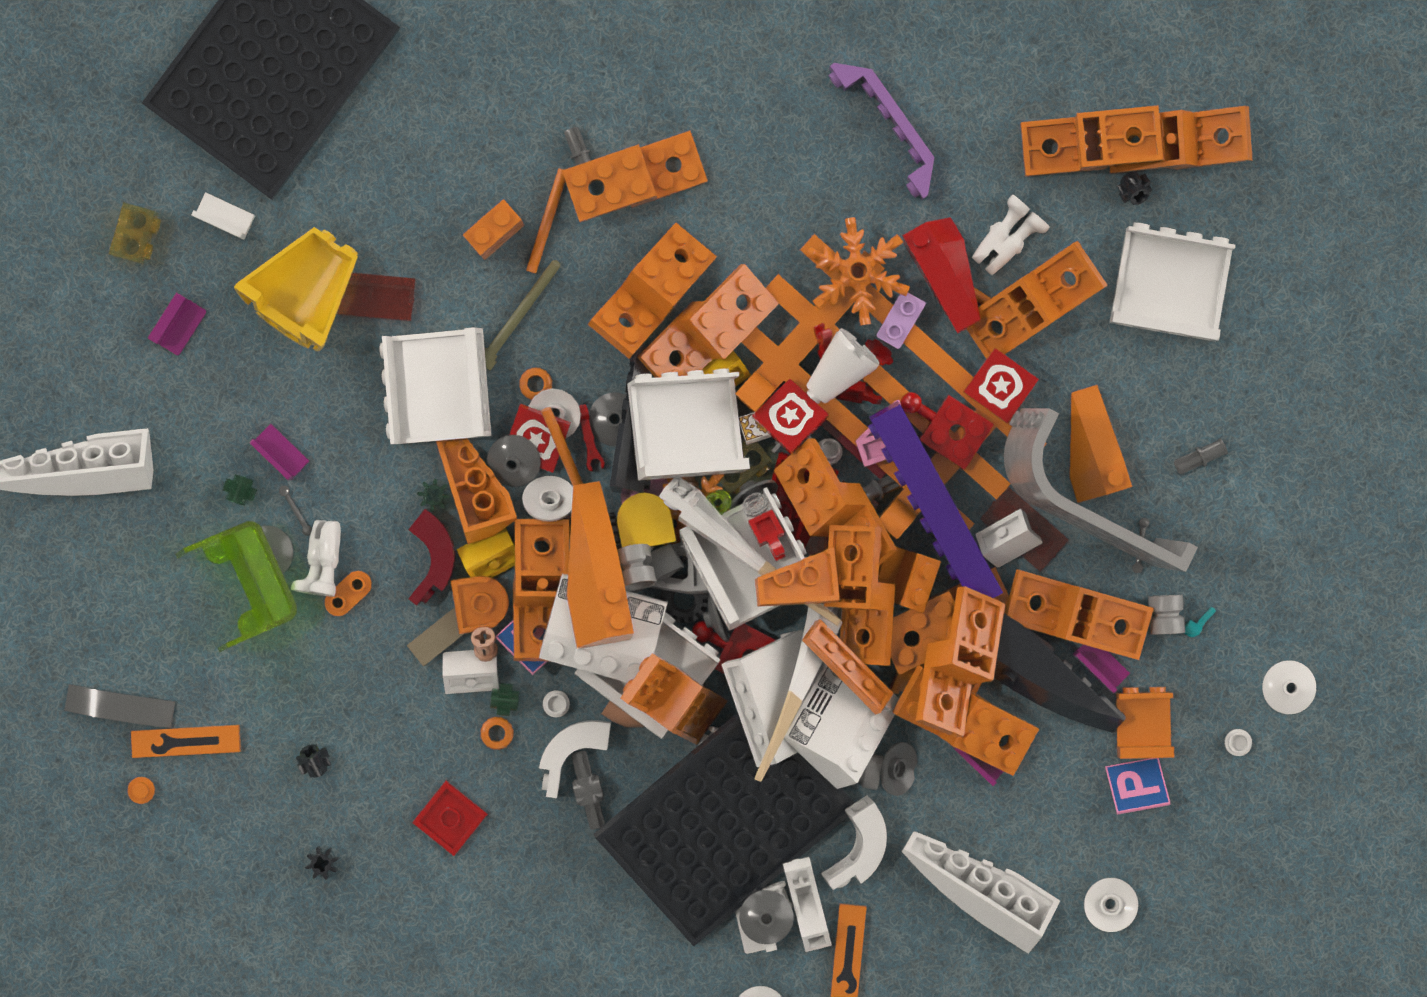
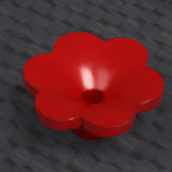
M868 339L865 342V346L875 355L880 365H891L893 363L892 352L886 346H883L879 340L874 339L872 341Z

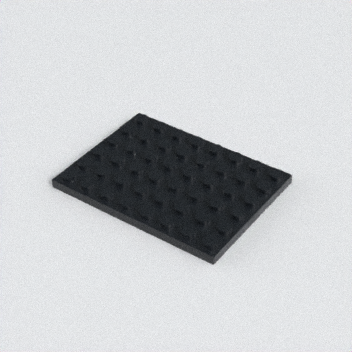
M218 0L143 100L142 104L273 201L401 28L364 0Z
M738 713L593 834L597 841L693 946L698 944L736 912L751 894L762 890L784 871V863L800 858L848 817L845 809L854 804L853 800L842 788L837 789L798 752L777 764L770 765L761 782L755 780L759 767L756 766Z

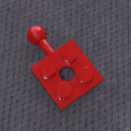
M914 392L904 394L900 401L903 411L909 414L918 413L930 421L919 439L920 442L963 470L967 468L994 426L992 422L950 395H947L937 412L923 405L921 397ZM955 424L960 425L964 430L963 437L959 440H953L949 435L950 428Z
M705 621L697 622L692 628V632L697 636L696 641L701 643L710 641L723 649L719 657L720 662L715 667L716 670L723 674L725 673L721 664L729 660L742 658L744 651L748 649L756 651L776 641L745 623L733 630L729 642L726 643L717 633L713 632L712 627L707 628Z

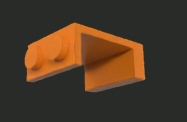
M503 199L468 229L463 236L479 255L486 260L525 224Z
M896 547L897 551L879 565L878 582L895 584L894 603L924 613L941 561Z
M1123 687V692L1116 693V707L1126 716V719L1117 728L1118 758H1174V747L1171 746L1170 698H1173V693L1170 691L1166 692V687H1149V692H1139V687Z

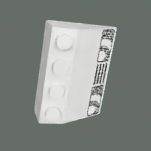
M562 573L539 658L625 682L634 679L640 671L639 666L641 662L655 652L667 602L626 591L634 631L631 640L577 649L567 601L568 575Z
M823 663L784 739L837 789L856 784L895 715L892 711L899 698L893 694L883 711L875 715Z

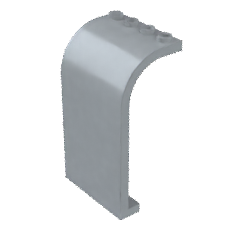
M1021 408L1020 412H1015L1010 421L1012 428L1005 443L1004 466L1012 487L1024 500L1153 567L1182 572L1187 571L1198 548L1189 542L1156 538L1154 543L1056 492L1046 478L1042 460L1045 442L1059 413L1051 409Z

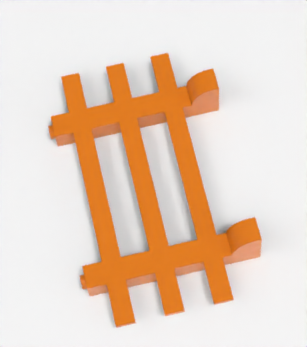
M814 234L800 251L807 255L809 247L823 252V247L827 245ZM828 247L835 257L836 253L830 247ZM864 251L862 255L868 257L871 255V253L869 254L866 251ZM809 258L816 265L820 262ZM876 263L874 266V270L878 275L885 269L880 263ZM831 266L820 268L831 279L840 280L842 276L839 269L829 272ZM856 267L852 270L855 277L862 276L860 268ZM779 274L766 287L779 305L791 314L799 324L779 346L757 327L741 342L763 362L757 371L735 393L736 397L753 413L764 404L783 381L786 383L791 379L807 394L809 389L806 385L811 376L799 364L818 344L814 334V326L824 323L825 329L829 328L832 331V341L836 332L840 330L835 324L857 300H851V297L856 293L853 287L848 286L845 288L844 297L839 293L837 303L832 306L831 300H829L820 309L816 305L813 306ZM870 283L867 285L866 291L873 296L868 299L875 306L876 310H869V313L883 324L893 304ZM914 324L903 344L975 408L974 411L994 424L987 437L995 428H998L1008 437L1012 428L1010 421L1006 424L963 393L973 379V376ZM880 365L876 370L863 378L890 405L896 400L901 401L903 395L909 392ZM836 398L827 403L822 401L817 403L829 414L826 420L857 447L856 440L868 427ZM905 412L910 423L921 433H924L930 421L918 413L909 414ZM961 426L955 432L951 429L949 430V435L953 440H959L963 437L964 430ZM937 452L930 459L944 485L960 468ZM978 453L974 455L964 470L996 500L1011 484ZM887 460L875 463L900 485L894 474L898 471L894 461L888 463ZM907 485L902 487L903 490L879 515L888 534L896 540L921 511L920 509L914 511L907 496L911 492ZM958 509L966 526L970 530L975 523H973L965 514H963Z

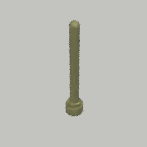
M551 261L489 347L484 348L486 369L489 371L497 363L495 360L498 357L496 355L559 270V261Z

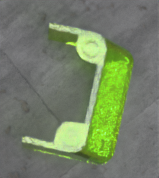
M246 521L187 546L175 554L177 559L202 549L207 560L213 564H222L230 560L252 609L241 614L237 621V627L241 636L218 647L219 653L274 629L295 617L297 605L264 531L258 523Z

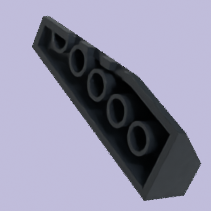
M644 343L630 358V372L627 375L625 389L627 394L622 404L621 419L623 421L619 423L610 480L612 492L630 495L644 493L645 490H650L651 480L638 481L627 385L636 379V375L649 374V370L637 358L645 350Z
M1004 613L994 678L1016 693L1052 712L1079 723L1113 733L1123 723L1126 716L1103 694H1096L1092 690V684L1085 677L1080 679L1071 670L1073 666L1066 659L1061 661L1053 653L1055 648Z

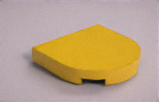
M638 493L623 502L617 515V525L622 547L635 544H648L650 547L676 542L670 510L660 497L651 493Z

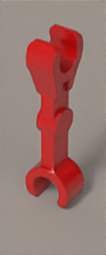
M824 323L814 326V334L820 349L818 350L820 360L832 338L831 329H825Z
M579 405L581 412L580 424L583 440L587 448L586 467L592 472L590 463L593 459H598L600 467L603 469L605 462L595 446L587 405Z

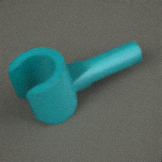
M1211 607L1197 623L1189 619L1185 625L1184 634L1189 637L1199 635L1206 621L1216 610Z

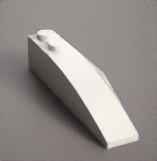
M147 428L87 436L88 441L73 444L72 441L62 443V448L48 452L46 448L40 449L27 458L19 455L1 460L0 490L40 495L77 496L151 489L153 461L149 430Z
M915 831L902 851L915 867L957 906L1028 954L1043 936L1060 900L1012 870L1006 869L1004 872L993 867V863L983 859L980 862L968 857L969 853L960 849L958 851L950 850L946 847L945 843Z

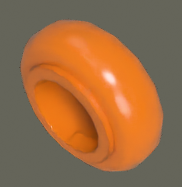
M531 368L522 374L519 387L521 393L526 398L532 400L534 396L541 392L530 391L528 387L529 379L534 376L541 377L544 382L541 391L552 389L551 376L544 369Z
M492 717L483 723L480 736L487 747L493 750H501L511 743L514 730L507 719ZM495 725L502 726L505 731V736L500 741H494L489 736L490 728Z

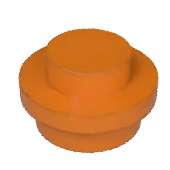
M137 777L128 785V795L135 803H147L155 794V786L149 778Z

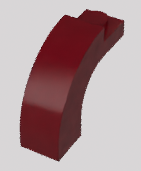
M424 509L408 529L424 542L431 557V565L427 576L408 598L416 606L421 602L426 604L435 593L432 590L434 586L441 591L445 590L452 578L456 559L454 543L448 529L428 509Z

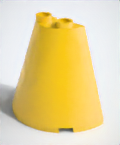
M313 227L240 280L234 286V289L247 305L252 302L254 309L257 311L256 314L280 333L305 348L314 345L313 349L320 351L328 338L358 259V253L347 244L341 247L334 243L336 238L326 230L321 232Z

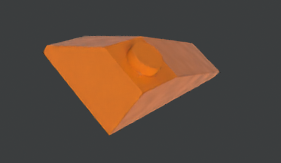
M1094 385L1072 392L1069 478L1077 503L1132 487L1125 461L1098 386Z
M467 438L436 441L467 544L493 537L517 520L509 492L501 485L490 467L488 468Z

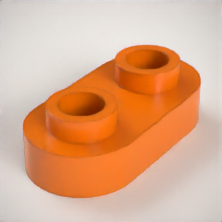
M363 571L351 572L336 586L335 597L326 596V610L334 616L347 614L371 591L372 580L370 576ZM356 579L361 580L363 583L362 588L359 590L353 587V582ZM337 597L343 601V605L340 608L335 607L333 604L334 599Z

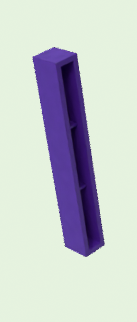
M897 401L869 416L872 424L868 425L875 440L882 439L885 447L881 451L888 463L894 461L898 469L894 474L901 487L907 485L911 494L907 498L914 511L917 509L921 510L924 518L920 519V522L927 534L933 532L937 540L933 543L940 557L945 555L950 564L945 567L952 580L958 578L962 587L966 586L991 598L1002 594L1003 591L900 403Z

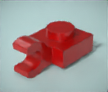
M858 381L835 397L839 400L862 403V400L876 405L881 404L882 396L875 395L873 393L875 390L869 385L866 386V382Z
M771 509L748 520V525L759 546L762 547L768 544L776 562L785 558V550L778 539L785 535L773 510Z

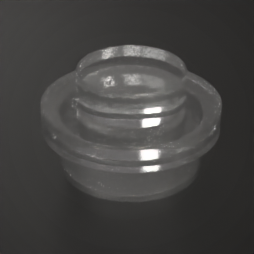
M761 493L749 495L743 501L745 515L747 517H757L765 513L770 504L767 497L762 496Z

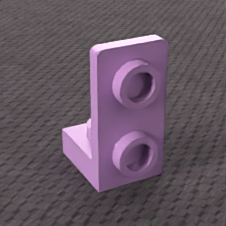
M907 293L906 296L899 294L876 335L877 338L899 349L926 303L910 293Z

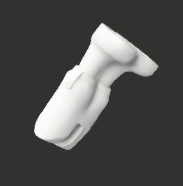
M1012 195L1007 201L1009 210L1004 220L990 226V232L972 256V259L980 264L990 255L992 250H995L998 254L991 259L985 268L991 275L1001 269L1015 254L1021 253L1024 246L1023 240L1030 234L1035 232L1046 233L1050 228L1038 215L1031 212L1020 228L1012 235H1009L1012 227L1030 210L1015 195Z
M314 521L307 554L308 563L311 565L305 579L293 581L291 590L312 595L335 597L334 569L339 562L341 536L339 522Z

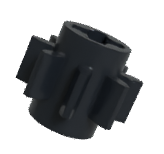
M1137 171L1129 172L1121 178L1117 188L1120 191L1119 196L1124 203L1130 200L1132 205H1139L1148 199L1152 188L1149 185L1151 182L1147 175L1144 173L1139 176Z
M311 744L302 748L300 756L296 757L299 763L297 766L302 775L308 772L310 778H317L326 773L327 766H331L330 756L326 747L319 749L317 744Z
M318 846L316 847V856L311 853L307 855L308 859L311 860V864L305 868H312L314 879L319 874H323V878L327 880L329 878V870L335 873L338 871L333 864L339 857H332L330 854L332 851L331 847L326 852H322L321 847ZM319 856L329 862L325 866V870H323L322 866L316 865V862L320 859Z

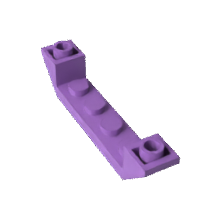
M833 63L829 68L831 74L828 76L835 87L839 88L841 86L846 91L863 79L865 83L861 86L870 98L875 96L880 103L877 109L885 120L890 118L894 123L893 131L901 142L906 140L911 149L908 152L917 164L921 161L923 166L907 177L909 183L906 187L914 198L919 196L921 200L925 199L928 196L934 156L872 69Z

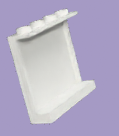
M1134 223L1133 227H1127L1110 323L1213 342L1219 341L1221 330L1218 328L1232 250L1235 249V245L1229 244V239L1213 237V241L1202 239V234L1187 232L1186 236L1176 234V230L1160 227V231L1149 230L1150 225L1143 223Z
M464 328V330L392 337L382 336L380 355L384 359L382 382L386 386L387 396L384 398V408L388 412L389 423L386 425V434L388 439H390V444L491 436L482 328Z
M717 369L713 371V374H704L703 370L687 372L688 376H678V372H668L661 374L662 377L652 378V374L636 375V379L627 384L638 481L742 473L750 469L749 458H743L734 379L739 377V372L730 373L729 369Z
M766 487L763 489L762 495L721 515L763 558L776 569L804 559L806 550L800 540L796 541L791 532L794 529L787 516L783 518L779 511L781 504L776 494H770ZM771 509L775 513L785 535L778 539L785 550L784 554L786 557L777 562L768 544L762 547L759 546L748 525V520ZM689 527L680 529V539L729 631L780 606L757 607L755 579L761 575Z
M665 612L654 654L678 667L703 685L720 662V659L716 657L719 652L707 643L704 647L695 641L697 636L685 627L681 631L673 625L676 620ZM581 669L576 670V676L660 739L668 732V729L652 717L620 699L623 695V689L628 682Z
M803 630L781 634L780 639L742 658L729 660L721 664L757 767L760 766L784 706L796 667ZM783 739L770 765L783 761L796 754L797 751Z

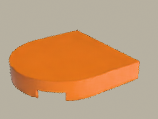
M482 575L451 580L459 634L474 632V630L480 627L491 629L503 620L508 611L509 600L505 588L499 581Z

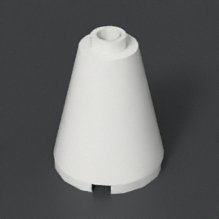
M843 328L836 332L806 385L809 389L807 394L816 403H820V401L824 403L829 402L879 366V361L865 345L861 346L856 341L857 338Z

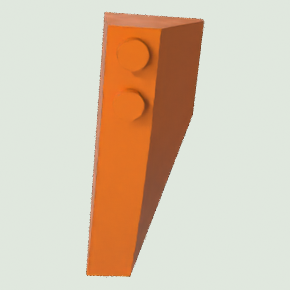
M600 481L573 485L567 601L577 649L631 640L634 634L619 556Z

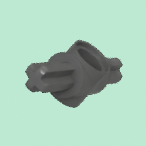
M586 751L574 752L571 757L577 779L573 780L572 785L577 804L584 806L589 828L591 830L600 829L605 825L600 806V801H603L604 794L600 786L599 775L592 774Z

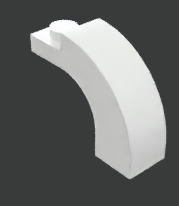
M599 720L578 722L566 727L551 740L542 755L539 769L550 770L549 774H544L542 790H547L546 797H558L561 769L568 755L582 748L608 749L611 722Z
M867 795L845 809L856 830V841L853 849L844 859L821 873L833 890L844 887L854 876L860 883H863L873 874L883 858L887 842L885 822L876 804Z
M810 858L794 859L791 862L784 863L783 866L805 952L832 946Z

